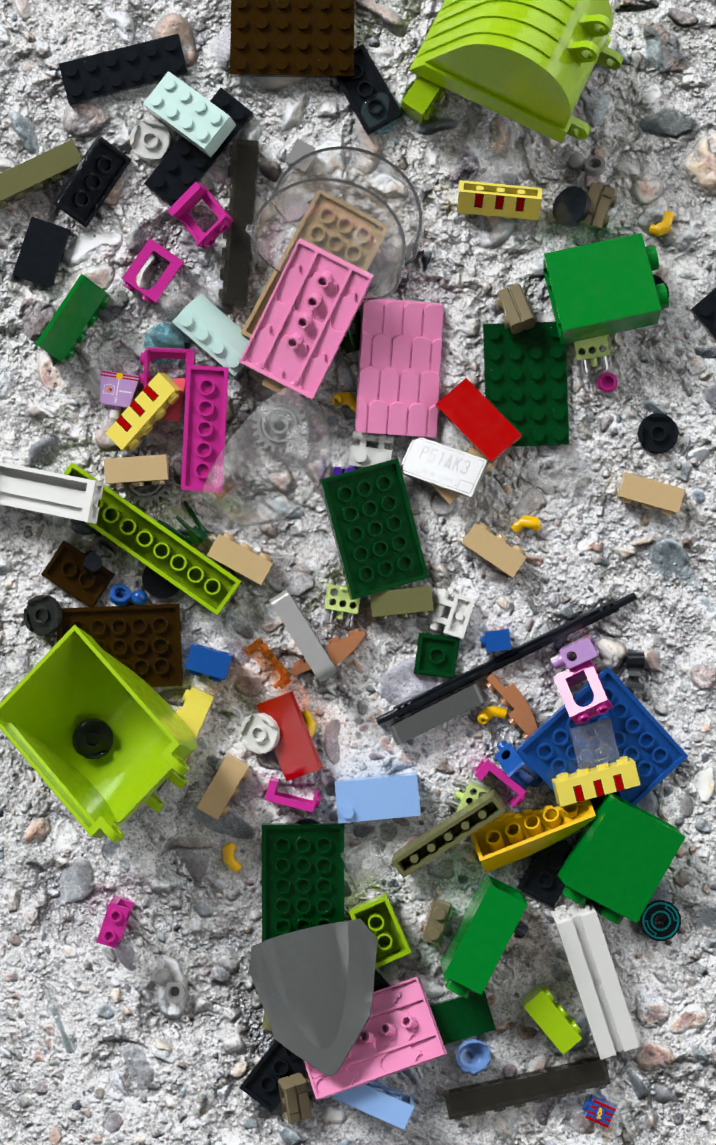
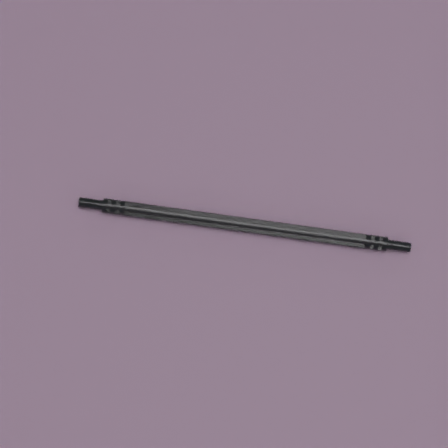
M633 592L617 601L614 599L394 706L393 710L375 719L378 725H381L395 717L400 718L620 611L619 608L637 600V597Z

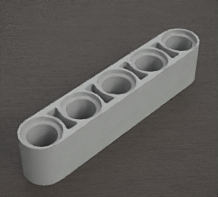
M286 589L269 600L319 682L321 683L337 673L336 667L288 590Z

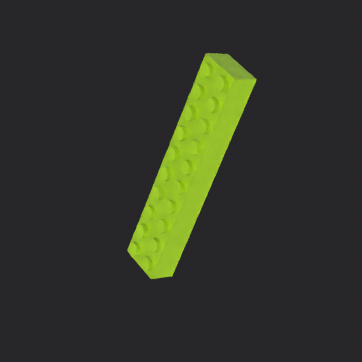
M73 462L64 472V475L101 482ZM104 484L102 498L99 499L97 506L100 507L96 524L86 523L216 615H220L243 581Z

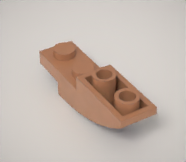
M359 628L347 632V637L341 639L339 635L328 640L329 644L326 645L327 654L334 666L353 652L365 636L364 630L360 631ZM305 659L294 662V667L290 668L293 676L311 669Z
M490 673L486 677L489 681L486 685L493 693L498 691L503 696L500 700L507 708L513 707L508 712L510 716L508 721L516 729L520 727L525 732L522 736L527 739L538 729L527 701L512 682L505 687L493 673Z

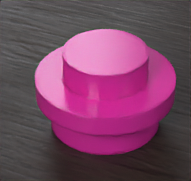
M610 372L602 373L597 379V387L604 393L614 391L618 384L616 376Z

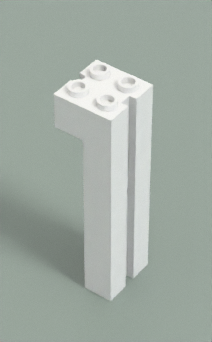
M0 462L1 505L96 524L100 508L97 506L99 499L102 498L103 482Z
M588 899L585 906L574 902V906L568 908L566 905L556 907L554 911H551L600 1059L614 1056L616 1052L622 1050L626 1052L640 1047L599 918L591 900Z

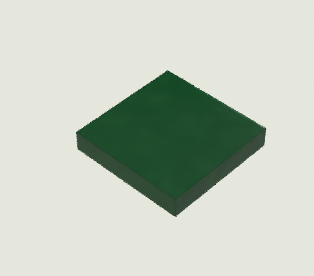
M419 633L414 673L454 678L460 638Z

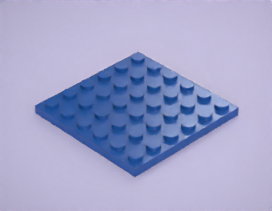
M606 666L598 673V676L613 708L602 715L590 718L586 723L576 725L570 718L564 704L516 748V751L553 791L551 779L556 778V775L567 772L572 774L582 767L590 769L596 767V764L600 762L612 763L616 762V759L619 757L628 756V758H632L635 761L641 785L613 793L636 805L680 765L688 755L614 672ZM589 682L573 696L575 703L580 707L588 706L594 699ZM602 796L590 799L593 809H595Z

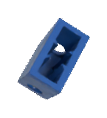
M505 740L497 744L496 749L499 752L495 754V758L510 779L526 789L540 777L516 751V747L513 744L507 743Z

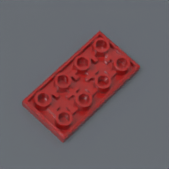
M467 378L435 404L440 412L491 464L522 437V434Z
M293 691L256 705L259 713L270 715L279 726L280 739L278 745L274 748V752L286 781L323 768Z

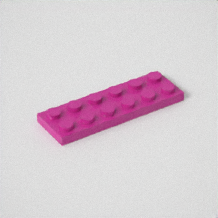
M187 365L181 490L223 492L229 367Z

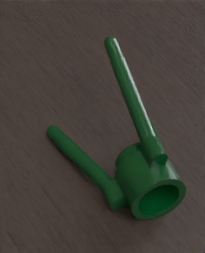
M359 308L355 314L357 338L355 334L351 335L350 329H348L346 332L347 336L343 338L344 341L340 345L341 350L345 349L346 354L359 350L361 327Z
M184 501L183 504L198 528L196 526L191 528L178 515L175 518L189 531L187 533L189 537L163 521L158 520L160 524L190 545L194 544L196 547L208 536L205 533L207 529L201 524L187 501Z

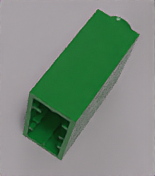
M642 233L544 253L542 269L561 345L658 324L661 309L669 307V298L665 284L655 285L652 275L653 270L659 269L655 245L645 247Z
M614 793L603 795L594 809L597 818L585 825L560 869L558 877L566 886L563 895L575 903L585 906L588 898L602 905L598 913L609 921L620 925L623 918L626 917L637 923L686 836L675 826Z
M484 874L440 960L443 979L447 981L445 985L447 989L464 998H468L471 990L482 995L528 905L521 891Z

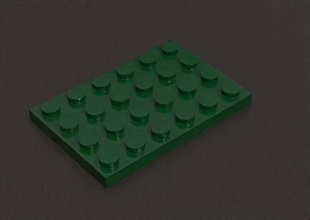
M535 322L533 328L523 330L514 335L511 333L510 328H505L503 323L483 324L485 397L522 434V437L511 447L569 445L566 344L561 345L556 322Z
M398 458L319 479L350 600L429 578Z
M262 823V942L306 928L343 922L344 823Z

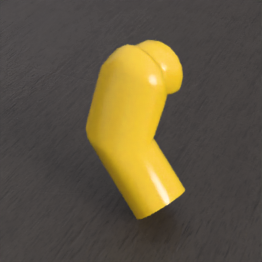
M665 211L662 222L649 226V233L655 237L668 233L671 229L675 213Z
M338 392L332 397L334 405H348L353 413H356L357 400L351 393Z
M524 515L510 525V528L516 534L524 527L538 531L541 529L542 524L539 518Z
M488 705L479 711L477 720L480 724H486L494 717L505 719L507 709Z
M307 709L301 712L312 738L317 724L310 710Z
M228 842L222 848V860L236 873L242 865L234 858V851L237 849L236 844Z

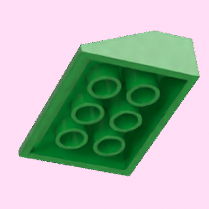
M81 274L37 340L36 345L62 363L70 362L76 353L74 349L77 344L81 345L87 336L86 330L89 326L93 327L98 319L96 315L99 310H104L109 303V294Z

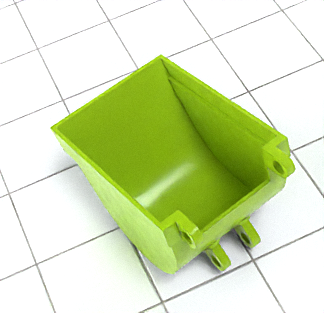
M445 0L409 71L562 144L566 134L576 139L584 140L590 133V126L571 114L595 64L598 63L608 69L617 70L622 65L623 56L608 47L612 39L609 34L613 27V13L608 0Z
M76 625L72 626L0 702V729L91 837L101 839L106 834L109 839L118 844L124 838V834L119 828L143 803L156 812H160L165 807L164 802L154 792L167 779L180 789L188 783L184 775L189 771V767L184 761L197 748L196 740L190 729L175 710L149 684L105 652L90 635ZM97 718L103 720L113 731L114 743L106 756L99 759H87L81 754L79 755L73 747L72 735L74 729L80 722L86 719Z

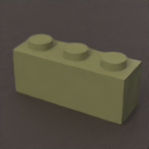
M431 586L386 590L370 595L372 617H376L377 621L388 620V615H397V618H407L409 613L417 612V616L430 615L429 611L434 610Z

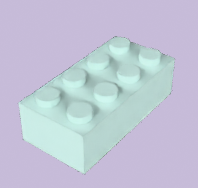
M169 71L143 103L151 114L209 157H212L236 126L228 114Z

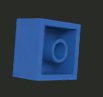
M194 643L191 645L185 669L189 670V674L199 677L202 674L209 675V680L221 682L222 679L226 680L234 654Z

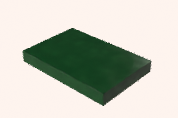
M483 991L482 995L472 992L468 998L458 996L430 1005L443 1045L496 1030L485 991Z

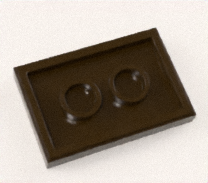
M63 540L41 575L89 607H94L114 578L115 573L102 566L99 573L95 575L87 574L83 568L84 559L87 555Z

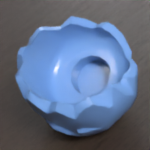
M468 1039L462 1042L457 1049L456 1064L462 1072L477 1076L478 1073L484 1071L490 1064L491 1050L483 1041Z

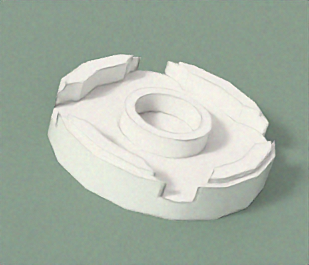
M147 119L133 128L130 134V144L133 152L139 158L145 161H156L162 159L168 153L171 147V136L163 123Z
M255 713L248 716L242 722L240 734H242V742L248 750L261 754L273 750L278 745L280 729L277 722L270 715Z

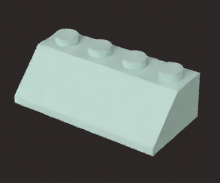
M199 294L179 313L172 323L222 367H229V373L237 378L246 368V365L239 361L250 338L241 334L242 329L202 294Z

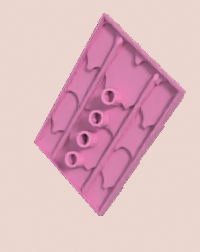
M300 238L239 362L313 399L335 358L374 275Z
M374 297L363 298L355 420L356 432L436 438L438 408L435 404L438 403L440 384L439 374L443 325L442 303Z
M415 977L373 992L370 1018L337 1074L327 1076L304 1061L316 1099L328 1098L351 1088L354 1089L385 1076L393 1075L447 1055L420 977Z

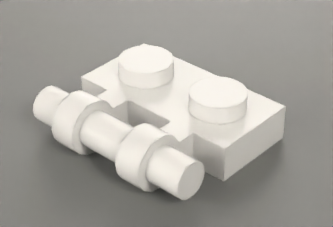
M353 431L352 439L360 440V446L351 445L349 466L366 467L391 460L392 450L384 449L385 443L393 444L394 436ZM366 441L379 442L378 448L366 447Z
M442 589L440 596H437L436 599L437 606L435 612L430 618L432 620L430 629L437 631L441 623L445 625L443 633L463 639L475 599L455 593L453 601L447 600L449 591ZM445 605L451 607L448 619L442 617Z

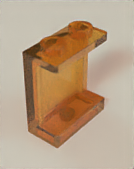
M261 636L249 645L244 652L249 657L259 649L281 676V679L273 687L276 689L279 686L282 689L291 682L289 677L292 676V673Z

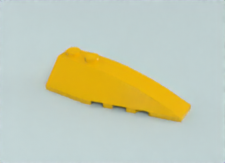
M590 799L563 807H553L550 805L544 806V809L539 810L527 809L521 813L514 814L509 812L502 814L472 833L471 837L479 860L487 873L549 847L596 819L597 816Z

